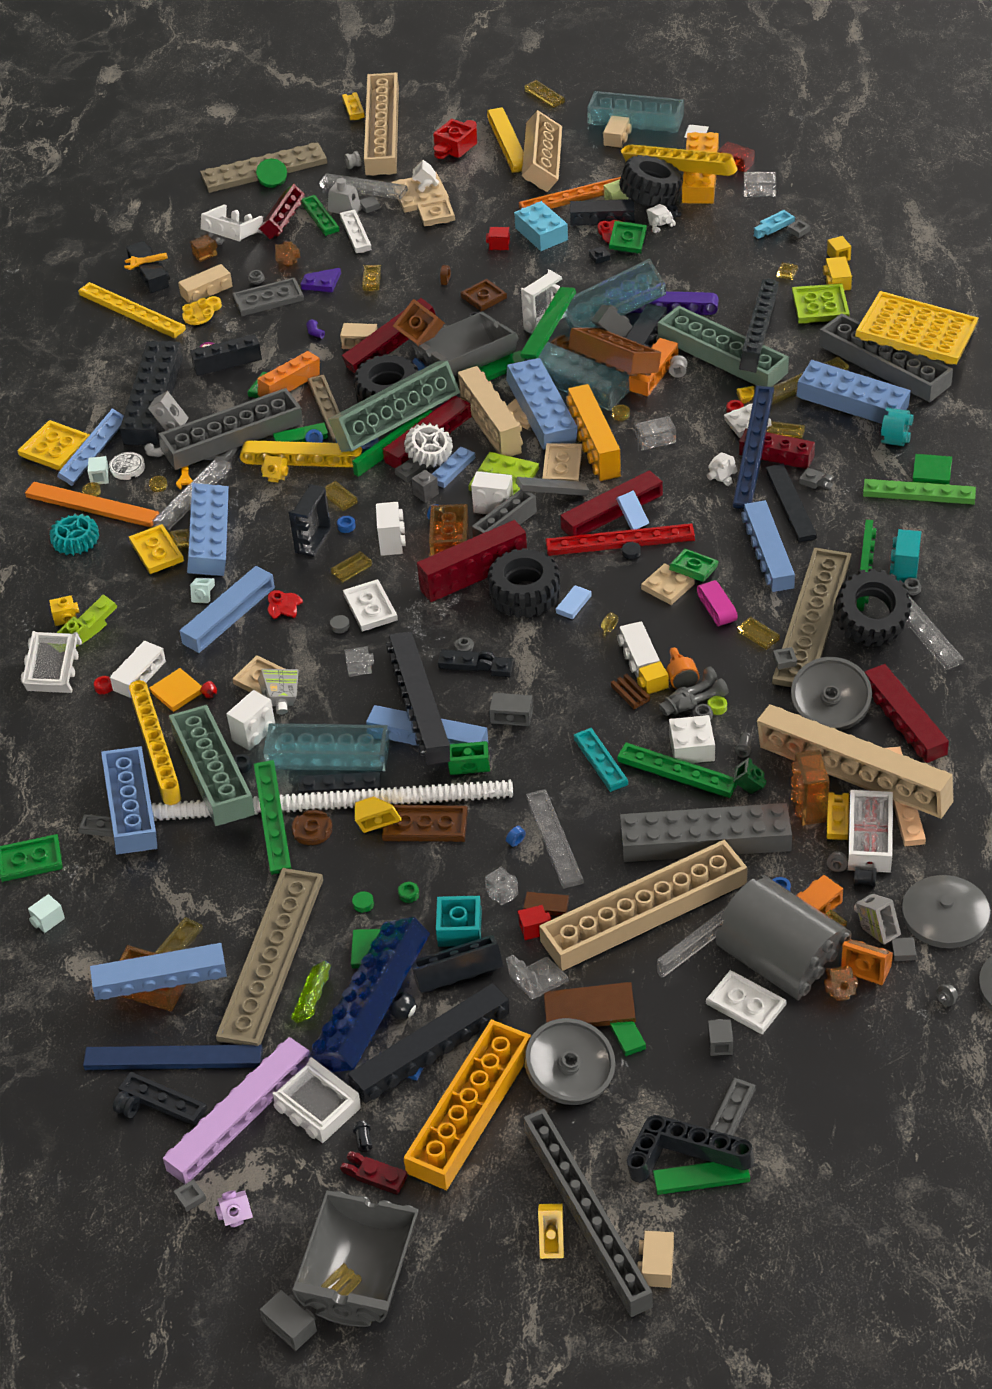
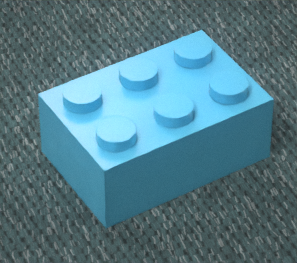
M542 201L514 212L515 228L540 251L568 240L567 223Z

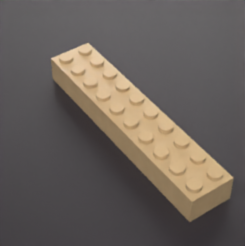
M397 73L367 74L364 145L366 175H391L397 173L399 101Z
M770 704L757 720L760 748L869 791L893 792V800L941 819L953 803V776L945 770L937 769L926 763L916 761L908 756L895 753L890 749L882 748L871 742L848 735L835 728H830L817 721L809 720L799 714L788 712Z
M724 839L540 925V941L560 970L564 971L747 883V866Z

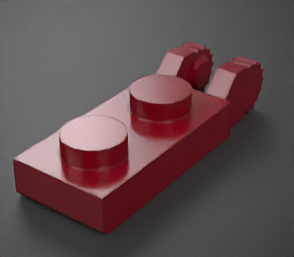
M353 1151L347 1154V1159L359 1165L360 1168L357 1169L354 1165L342 1163L340 1167L344 1174L356 1178L357 1181L396 1195L399 1194L408 1177L407 1171L368 1157H363L361 1154Z

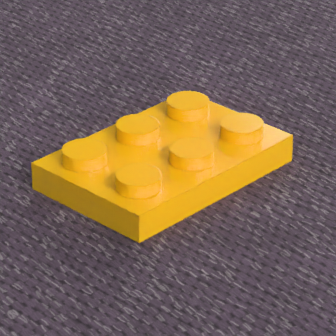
M163 524L129 536L130 543L149 574L184 562L183 555Z

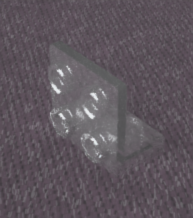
M514 955L506 958L510 978L531 999L539 997L569 981L568 976L548 957L529 966H526L522 960L519 961Z

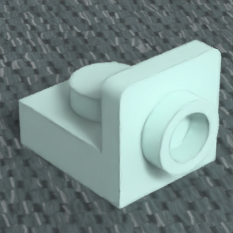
M196 578L190 584L191 602L209 603L210 591L215 586L214 579Z

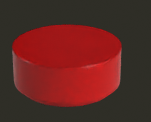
M732 400L727 403L726 412L729 413L744 407V404L741 401Z
M100 676L93 683L94 689L98 694H107L113 690L109 676Z

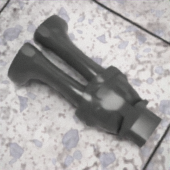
M709 666L704 669V679L700 683L692 687L677 689L669 697H666L664 702L659 704V708L665 716L672 713L676 715L695 709L698 703L709 700L711 697H725L728 695L727 684L722 678L718 679L715 670Z

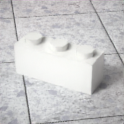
M642 621L620 626V635H617L619 646H623L624 657L629 659L631 672H634L636 677H639V668L660 662Z
M146 641L137 647L128 659L112 673L110 680L113 691L131 698L130 684L138 680L147 683L166 662L163 648Z

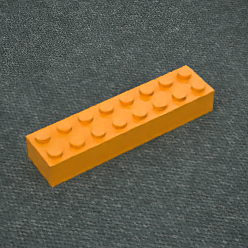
M492 1019L490 1020L404 1156L405 1170L409 1175L447 1191L525 1064V1051L531 1038L530 1034Z

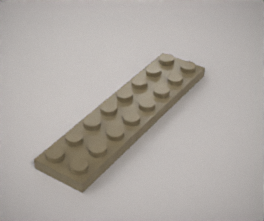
M317 142L260 157H252L248 160L237 161L216 168H208L200 172L205 186L210 193L258 181L256 176L257 166L265 159H278L286 166L287 173L327 164V158Z

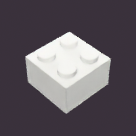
M476 471L471 485L474 513L489 514L513 495L512 475Z
M398 502L376 504L377 531L381 556L403 554L402 546H406L405 535H402L405 534V527L403 521H400L403 520V510L399 509Z
M255 690L251 691L226 713L232 741L249 751L276 727L271 699Z
M709 715L669 719V737L673 758L688 763L715 761V742Z

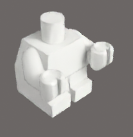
M422 160L413 169L412 179L418 180L421 183L418 186L419 191L424 192L425 187H429L431 184L434 186L438 185L439 181L436 179V172L426 161Z
M659 204L647 209L652 232L659 233L660 228L657 226L666 223L671 227L675 226L676 222L673 220L671 212L664 205Z
M722 452L715 456L709 464L710 473L707 474V478L724 482L726 486L731 485L733 482L729 476L738 472L734 457Z

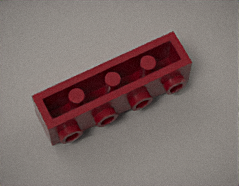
M293 183L282 193L258 229L269 239L274 236L278 237L283 231L282 228L288 224V219L295 214L294 210L301 205L300 201L305 194Z
M745 428L739 441V455H743L748 428ZM766 432L761 460L807 469L814 458L815 442Z

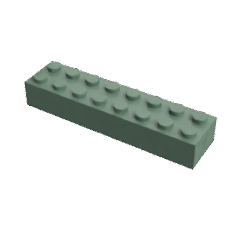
M681 306L676 307L658 322V339L662 338L676 342L679 349L756 386L772 387L788 374L789 356L765 345L762 349L756 373L739 370L746 336Z
M448 360L438 361L329 418L328 421L341 452L353 451L459 394L460 391Z
M204 705L169 715L174 739L215 826L255 815L253 799L249 788L208 706Z

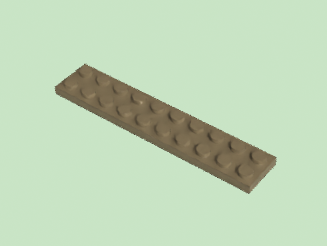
M814 547L782 649L793 648L797 658V666L778 669L776 666L772 684L792 687L794 677L798 671L807 663L822 657L835 614L834 604L839 589L845 581L851 561V553Z
M282 868L216 1034L218 1042L235 1045H261L322 885V874Z

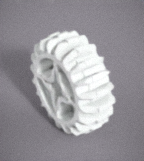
M422 423L421 426L416 424L414 428L410 429L404 442L408 458H413V463L418 461L420 466L425 464L426 467L429 465L435 467L436 464L441 466L443 462L448 460L453 448L449 432H444V427L439 429L438 425L432 426L431 423L428 425Z

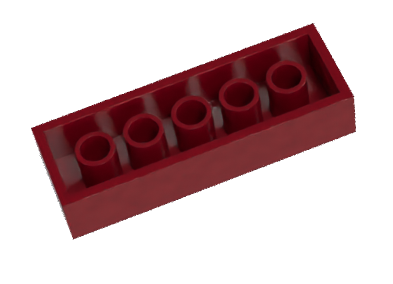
M513 520L418 561L417 569L421 592L430 602H433L488 578L489 568L498 557L501 558L502 554L510 553L515 549L518 551L522 550V548H527L526 532Z

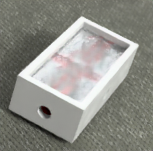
M850 790L848 870L855 871V867L865 870L877 868V872L891 873L893 792Z

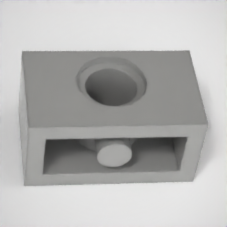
M168 391L154 398L148 407L165 431L184 425L188 420V416Z

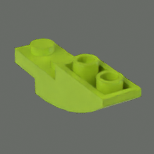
M103 594L78 619L73 616L57 633L73 634L77 632L83 644L107 625L105 619L117 608V605ZM48 643L59 653L65 652L66 644Z

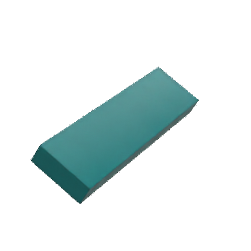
M592 728L574 734L575 742L610 792L628 785V779Z

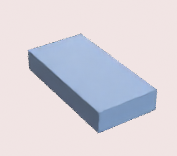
M634 490L616 498L631 530L640 529L649 524Z
M575 585L558 605L556 613L573 619L591 597V591Z

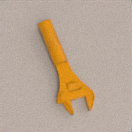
M167 253L144 258L131 256V258L125 260V263H130V265H126L124 268L132 270L144 263L168 259Z
M188 465L181 468L182 475L176 482V486L180 490H182L181 485H188L190 489L192 483H194L188 474Z

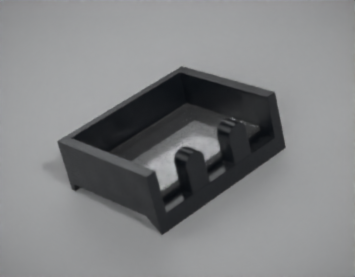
M308 484V489L301 497L295 509L288 513L295 553L314 557L331 530L325 487Z

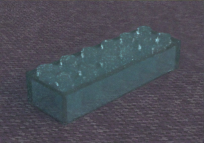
M594 91L587 107L588 124L607 125L611 116L629 117L632 128L668 131L670 133L678 132L684 117V99Z
M648 259L575 294L563 317L570 329L597 327L591 322V319L602 304L608 306L611 304L618 309L617 313L625 315L666 295V286L655 266Z
M549 342L546 343L538 357L541 359L557 389L568 393V388L589 384L598 405L609 411L629 393V375Z
M269 723L263 751L264 760H274L276 769L386 771L390 744L388 725Z

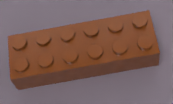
M599 327L571 328L568 348L574 350L576 354H584L586 358L595 359L599 363H606L608 367H616L617 371L627 372V375L637 376V373L649 376L651 373L659 372L660 351Z

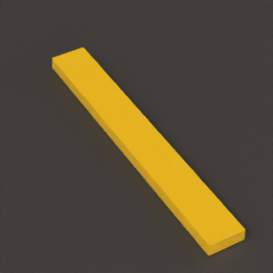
M89 282L78 290L80 296L172 338H176L186 330L185 325Z

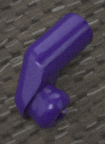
M310 319L306 324L308 334L322 339L325 336V331L317 328L318 322L316 320Z

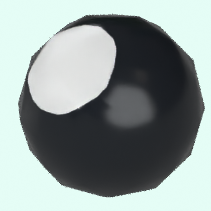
M401 992L389 1001L388 1007L393 1017L406 1020L413 1016L416 1010V1003L409 993Z

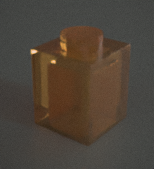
M208 235L190 241L192 254L200 262L217 255V243Z

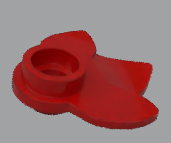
M619 220L599 222L597 229L605 242L610 243L614 222Z
M274 590L268 595V613L273 619L278 618L281 614L295 618L297 614L296 606L303 604L301 597L294 593Z

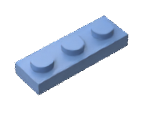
M463 447L456 450L446 462L432 473V475L437 477L438 486L445 488L475 459V452Z

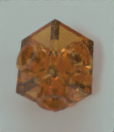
M287 241L283 242V244L275 245L277 263H283L285 266H292L293 263H297V258H300V249L293 242Z
M846 965L826 969L827 979L824 980L826 992L830 996L840 1001L850 999V995H856L855 988H858V981L856 975H853L851 967Z

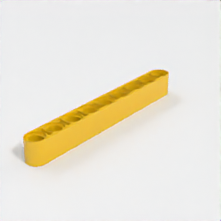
M627 145L621 150L625 162L633 156L647 155L657 157L660 160L663 159L677 167L679 171L730 176L737 171L733 156L727 153L641 145Z
M141 680L134 681L129 686L132 704L163 802L167 805H175L181 800L179 784L147 684Z

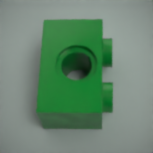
M488 742L450 744V762H448L450 775L490 772Z

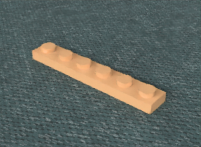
M901 747L885 748L903 755ZM893 800L904 846L925 844L926 838L918 809Z

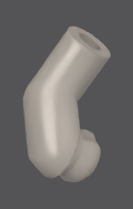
M151 443L144 447L145 453L148 456L160 457L164 455L160 447L154 448V445Z

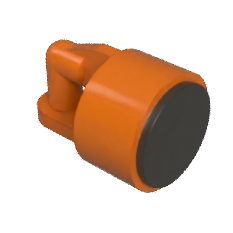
M671 648L669 651L671 655L670 664L666 669L671 685L675 689L694 686L699 680V672L694 661L691 658L680 655L677 648Z

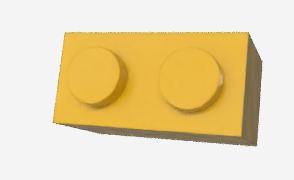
M846 256L826 258V264L823 265L826 284L842 283L844 290H851L852 275Z

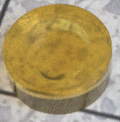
M617 405L612 409V416L618 421L627 420L630 417V409L625 405Z
M154 476L149 480L150 489L154 492L164 491L168 486L164 476Z
M87 483L82 489L84 494L99 497L101 494V488L98 483Z
M612 612L608 613L602 621L601 628L606 632L612 631L618 623V616Z

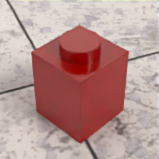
M490 227L489 233H486V243H489V250H509V227Z
M543 905L518 911L519 926L524 940L540 937L539 926L551 920L549 912L545 913Z

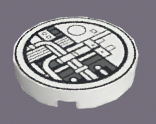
M126 452L115 456L110 461L109 467L115 478L129 480L133 476L138 477L144 471L145 463L140 454Z

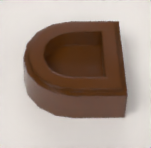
M442 265L440 272L441 285H447L451 277V270L449 265Z

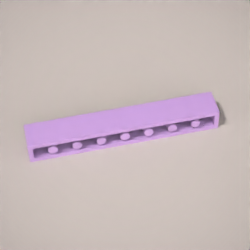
M290 1037L283 1043H280L276 1050L269 1057L263 1059L261 1064L253 1072H250L239 1086L233 1088L222 1102L217 1103L214 1109L206 1117L202 1118L191 1132L186 1133L174 1148L167 1151L163 1157L166 1171L184 1184L190 1182L274 1100L272 1093H276L307 1065L310 1059L309 1050Z

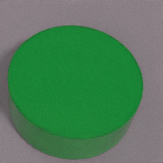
M413 882L402 883L398 887L399 899L405 903L416 901L419 897L417 884Z
M362 891L353 896L352 902L356 911L364 913L373 908L374 900L369 892Z

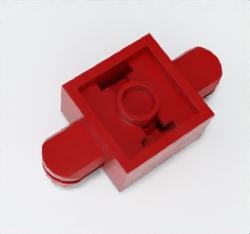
M450 119L433 133L434 156L437 159H444L448 155L460 158L477 144V123L472 120H467L463 123Z

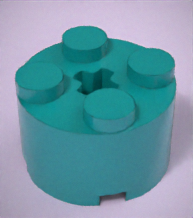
M887 408L886 411H889V413L884 415L881 436H884V440H881V443L904 446L905 443L910 442L911 433L908 430L909 425L913 424L914 415L910 414L909 410Z

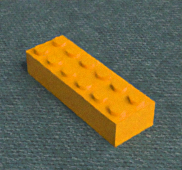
M687 133L686 150L718 153L719 133ZM683 171L682 203L714 204L716 175Z
M589 384L568 388V396H566L568 410L578 427L577 438L579 442L582 441L584 453L587 452L589 464L592 463L594 475H597L600 481L621 477L620 448Z

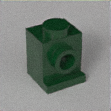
M750 758L735 767L733 782L750 794L764 788L767 780L764 778L765 772L752 764V759Z

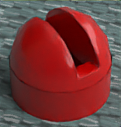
M208 681L202 685L200 692L206 698H213V694H217V688L212 681Z

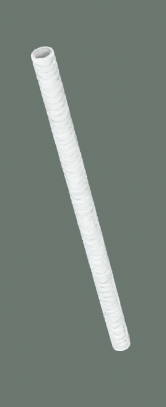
M496 780L495 783L483 781L481 784L479 782L467 784L465 782L464 785H460V783H457V785L451 783V786H448V784L444 786L438 784V786L432 785V787L428 785L422 787L420 785L419 788L407 786L405 789L403 787H400V789H397V787L391 789L389 787L387 790H384V788H381V790L375 788L374 791L362 789V791L355 790V792L343 790V793H340V791H336V793L330 791L328 794L327 792H324V794L320 792L314 794L312 792L311 795L299 793L297 796L295 794H292V796H289V794L283 796L281 794L280 800L282 812L286 811L287 813L290 810L302 812L303 809L306 811L309 809L322 810V808L334 810L335 807L337 809H341V807L347 809L348 806L353 808L355 802L373 796L391 805H398V803L410 805L411 802L423 804L425 801L426 803H430V801H433V803L439 801L441 803L442 800L446 802L452 800V802H455L456 799L458 801H461V799L468 801V799L474 800V798H477V800L481 798L487 800V797H490V799H493V797L499 799L502 796L503 798H506V796L512 798L513 783L511 780H508V782ZM254 796L252 799L255 815H257L258 812H261L259 798ZM191 800L190 803L188 801H184V803L180 801L175 805H167L159 802L158 805L156 803L151 805L154 821H157V819L163 821L164 818L166 820H170V818L176 820V818H179L180 820L183 817L185 819L189 817L194 819L195 816L198 818L210 816L204 801L201 802L200 800H197V802Z

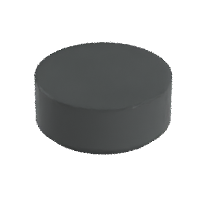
M343 615L333 617L330 620L331 630L335 633L346 632L350 627L349 619Z

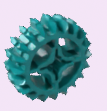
M76 514L73 516L68 515L66 518L61 517L60 521H55V525L51 526L52 529L49 534L50 542L55 550L59 551L60 554L65 553V555L72 553L73 556L75 553L81 555L83 551L88 552V548L92 549L99 539V529L94 519H90L89 516L84 517L83 514L79 516Z

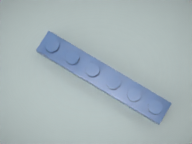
M112 408L59 471L57 477L73 486L88 468V458L97 457L120 429L124 415Z

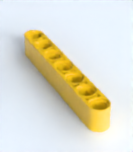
M503 107L487 110L488 121L512 173L521 172L524 151Z
M246 441L242 446L240 460L245 464L262 465L265 461V455L286 458L288 459L287 465L353 467L352 461L362 454V448L359 447L353 451L341 452L338 443Z

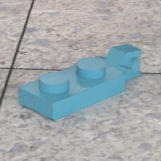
M782 210L760 221V224L754 228V237L759 239L764 237L765 234L774 233L795 222V217Z

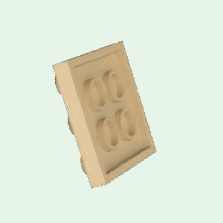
M437 172L436 179L439 181L438 185L434 186L431 184L429 187H425L424 192L418 190V186L421 183L412 178L391 182L404 213L418 210L417 203L447 197L449 199Z

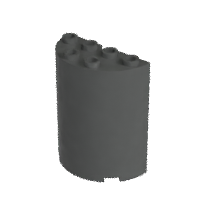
M479 312L440 329L434 338L419 346L413 341L412 343L417 358L422 360L426 366L438 361L448 360L454 378H457L460 371L475 366L480 368L514 353L519 338L517 333L507 326L500 324L484 312Z
M761 875L759 880L752 879L747 882L726 907L721 917L724 919V922L716 931V944L799 1001L802 996L808 994L811 984L815 979H819L823 975L825 970L823 968L826 962H833L836 959L844 941L850 940L852 933L769 877Z
M327 1190L293 1287V1294L304 1307L310 1305L316 1309V1315L335 1323L366 1327L370 1326L372 1321L382 1322L387 1316L419 1209L410 1205L392 1204L386 1200H381L379 1203L374 1204L370 1203V1200L365 1196H353L342 1191L333 1192Z

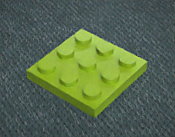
M842 283L792 287L798 323L832 321L841 313L850 317Z
M489 452L478 472L512 475L514 495L520 490L516 484V478H534L539 470V463ZM474 477L468 485L469 491H472L471 485Z

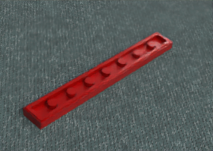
M691 523L547 538L545 540L547 555L552 556L619 549L628 542H636L640 546L695 541L693 524Z

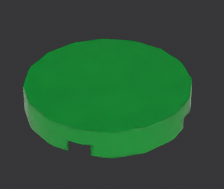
M265 159L257 166L256 176L265 187L275 188L278 185L281 186L286 181L287 168L278 159Z

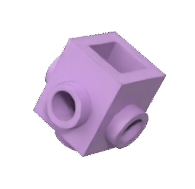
M235 1190L228 1191L222 1194V1198H218L219 1206H216L215 1209L218 1220H224L225 1226L236 1227L243 1224L244 1220L253 1217L245 1190L237 1193Z

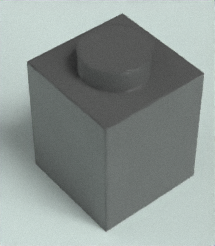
M731 1019L708 1021L710 1056L733 1055Z

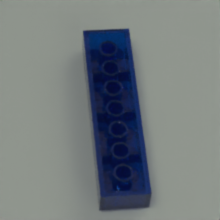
M415 917L387 921L380 927V932L371 943V948L367 955L361 960L359 969L353 974L352 981L342 993V998L333 1009L329 1021L323 1026L318 1040L312 1045V1050L308 1057H312L331 1073L355 1069L430 933Z

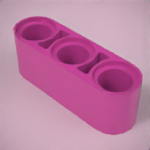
M716 580L697 586L698 596L717 626L737 621L735 607Z

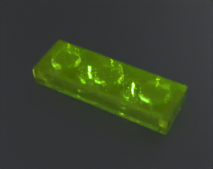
M323 961L311 968L291 1017L296 1023L308 1020L313 1016L316 1002L322 995V987L329 978L328 973L331 965L328 962Z

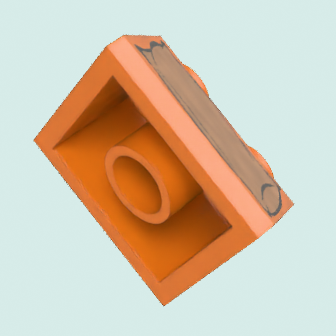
M852 939L844 941L841 972L883 985L892 965L893 952L868 945L861 941Z

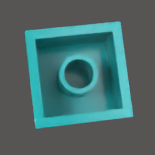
M898 529V536L893 538V548H896V550L892 549L891 562H894V564L891 563L890 575H895L897 581L901 580L904 583L908 578L917 579L921 531Z
M480 896L437 897L436 936L438 947L459 946L481 939L482 910Z

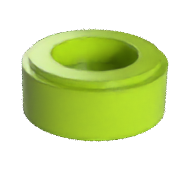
M714 696L708 700L707 705L712 709L713 715H721L727 711V700L725 698Z

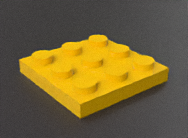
M49 420L17 451L21 457L60 471L90 434Z

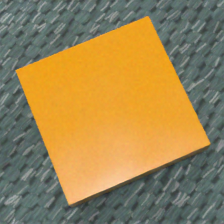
M181 668L149 687L150 693L173 712L202 694L200 692L202 686Z

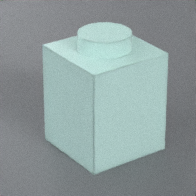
M106 456L88 458V475L91 485L109 483V467Z
M49 894L28 908L31 924L35 928L39 927L44 933L65 919L61 905Z

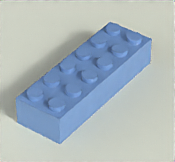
M537 358L507 365L506 381L522 411L525 413L542 449H546L547 443H575L578 427L541 359Z
M811 360L798 380L797 397L882 424L884 415L889 413V411H886L887 408L907 410L911 390Z
M192 483L187 573L224 576L229 486Z
M142 746L101 752L116 855L158 849Z

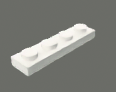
M350 210L340 213V219L355 252L364 253L372 250L370 241L356 211Z

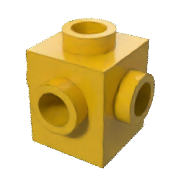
M265 455V461L261 467L262 477L268 478L269 482L276 483L279 480H285V476L288 475V459Z
M72 595L49 600L55 626L66 624L73 616L77 618L76 614L80 613L78 603L73 602Z

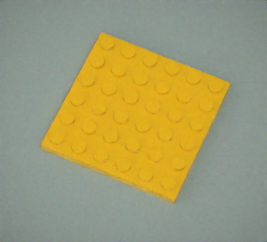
M880 291L857 328L855 337H859L863 341L876 342L881 346H891L896 350L909 351L914 355L927 356V358L932 360L938 359L946 364L957 365L979 318Z

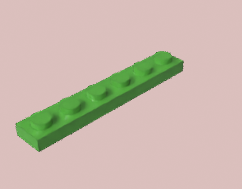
M865 479L863 490L864 497L975 504L976 487L876 479Z

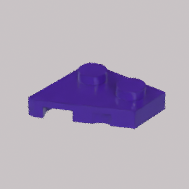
M335 268L305 274L301 282V289L333 292L341 275V269Z

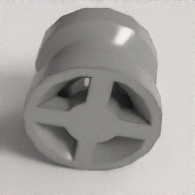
M354 151L353 154L347 153L344 155L348 169H352L354 166H361V158L358 151Z
M678 355L671 358L669 373L673 377L680 378L686 374V358Z

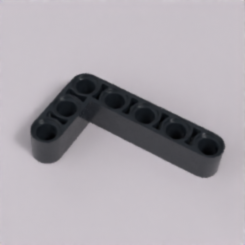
M652 1115L646 1119L626 1160L630 1178L639 1183L646 1181L650 1177L663 1148L739 1170H748L752 1168L755 1162L752 1144L746 1139L660 1115Z

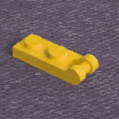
M357 92L352 93V95L343 94V104L350 120L365 118Z
M828 792L827 839L848 840L849 793L836 795L834 792Z

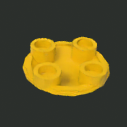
M200 298L198 301L185 304L182 307L183 320L190 325L203 324L209 321L214 314V307L206 298Z

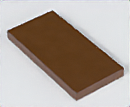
M393 805L400 815L401 821L384 826L382 833L383 841L465 842L468 807Z
M631 982L544 992L546 1023L562 1018L581 1020L594 1027L607 1026L610 1023L636 1022Z

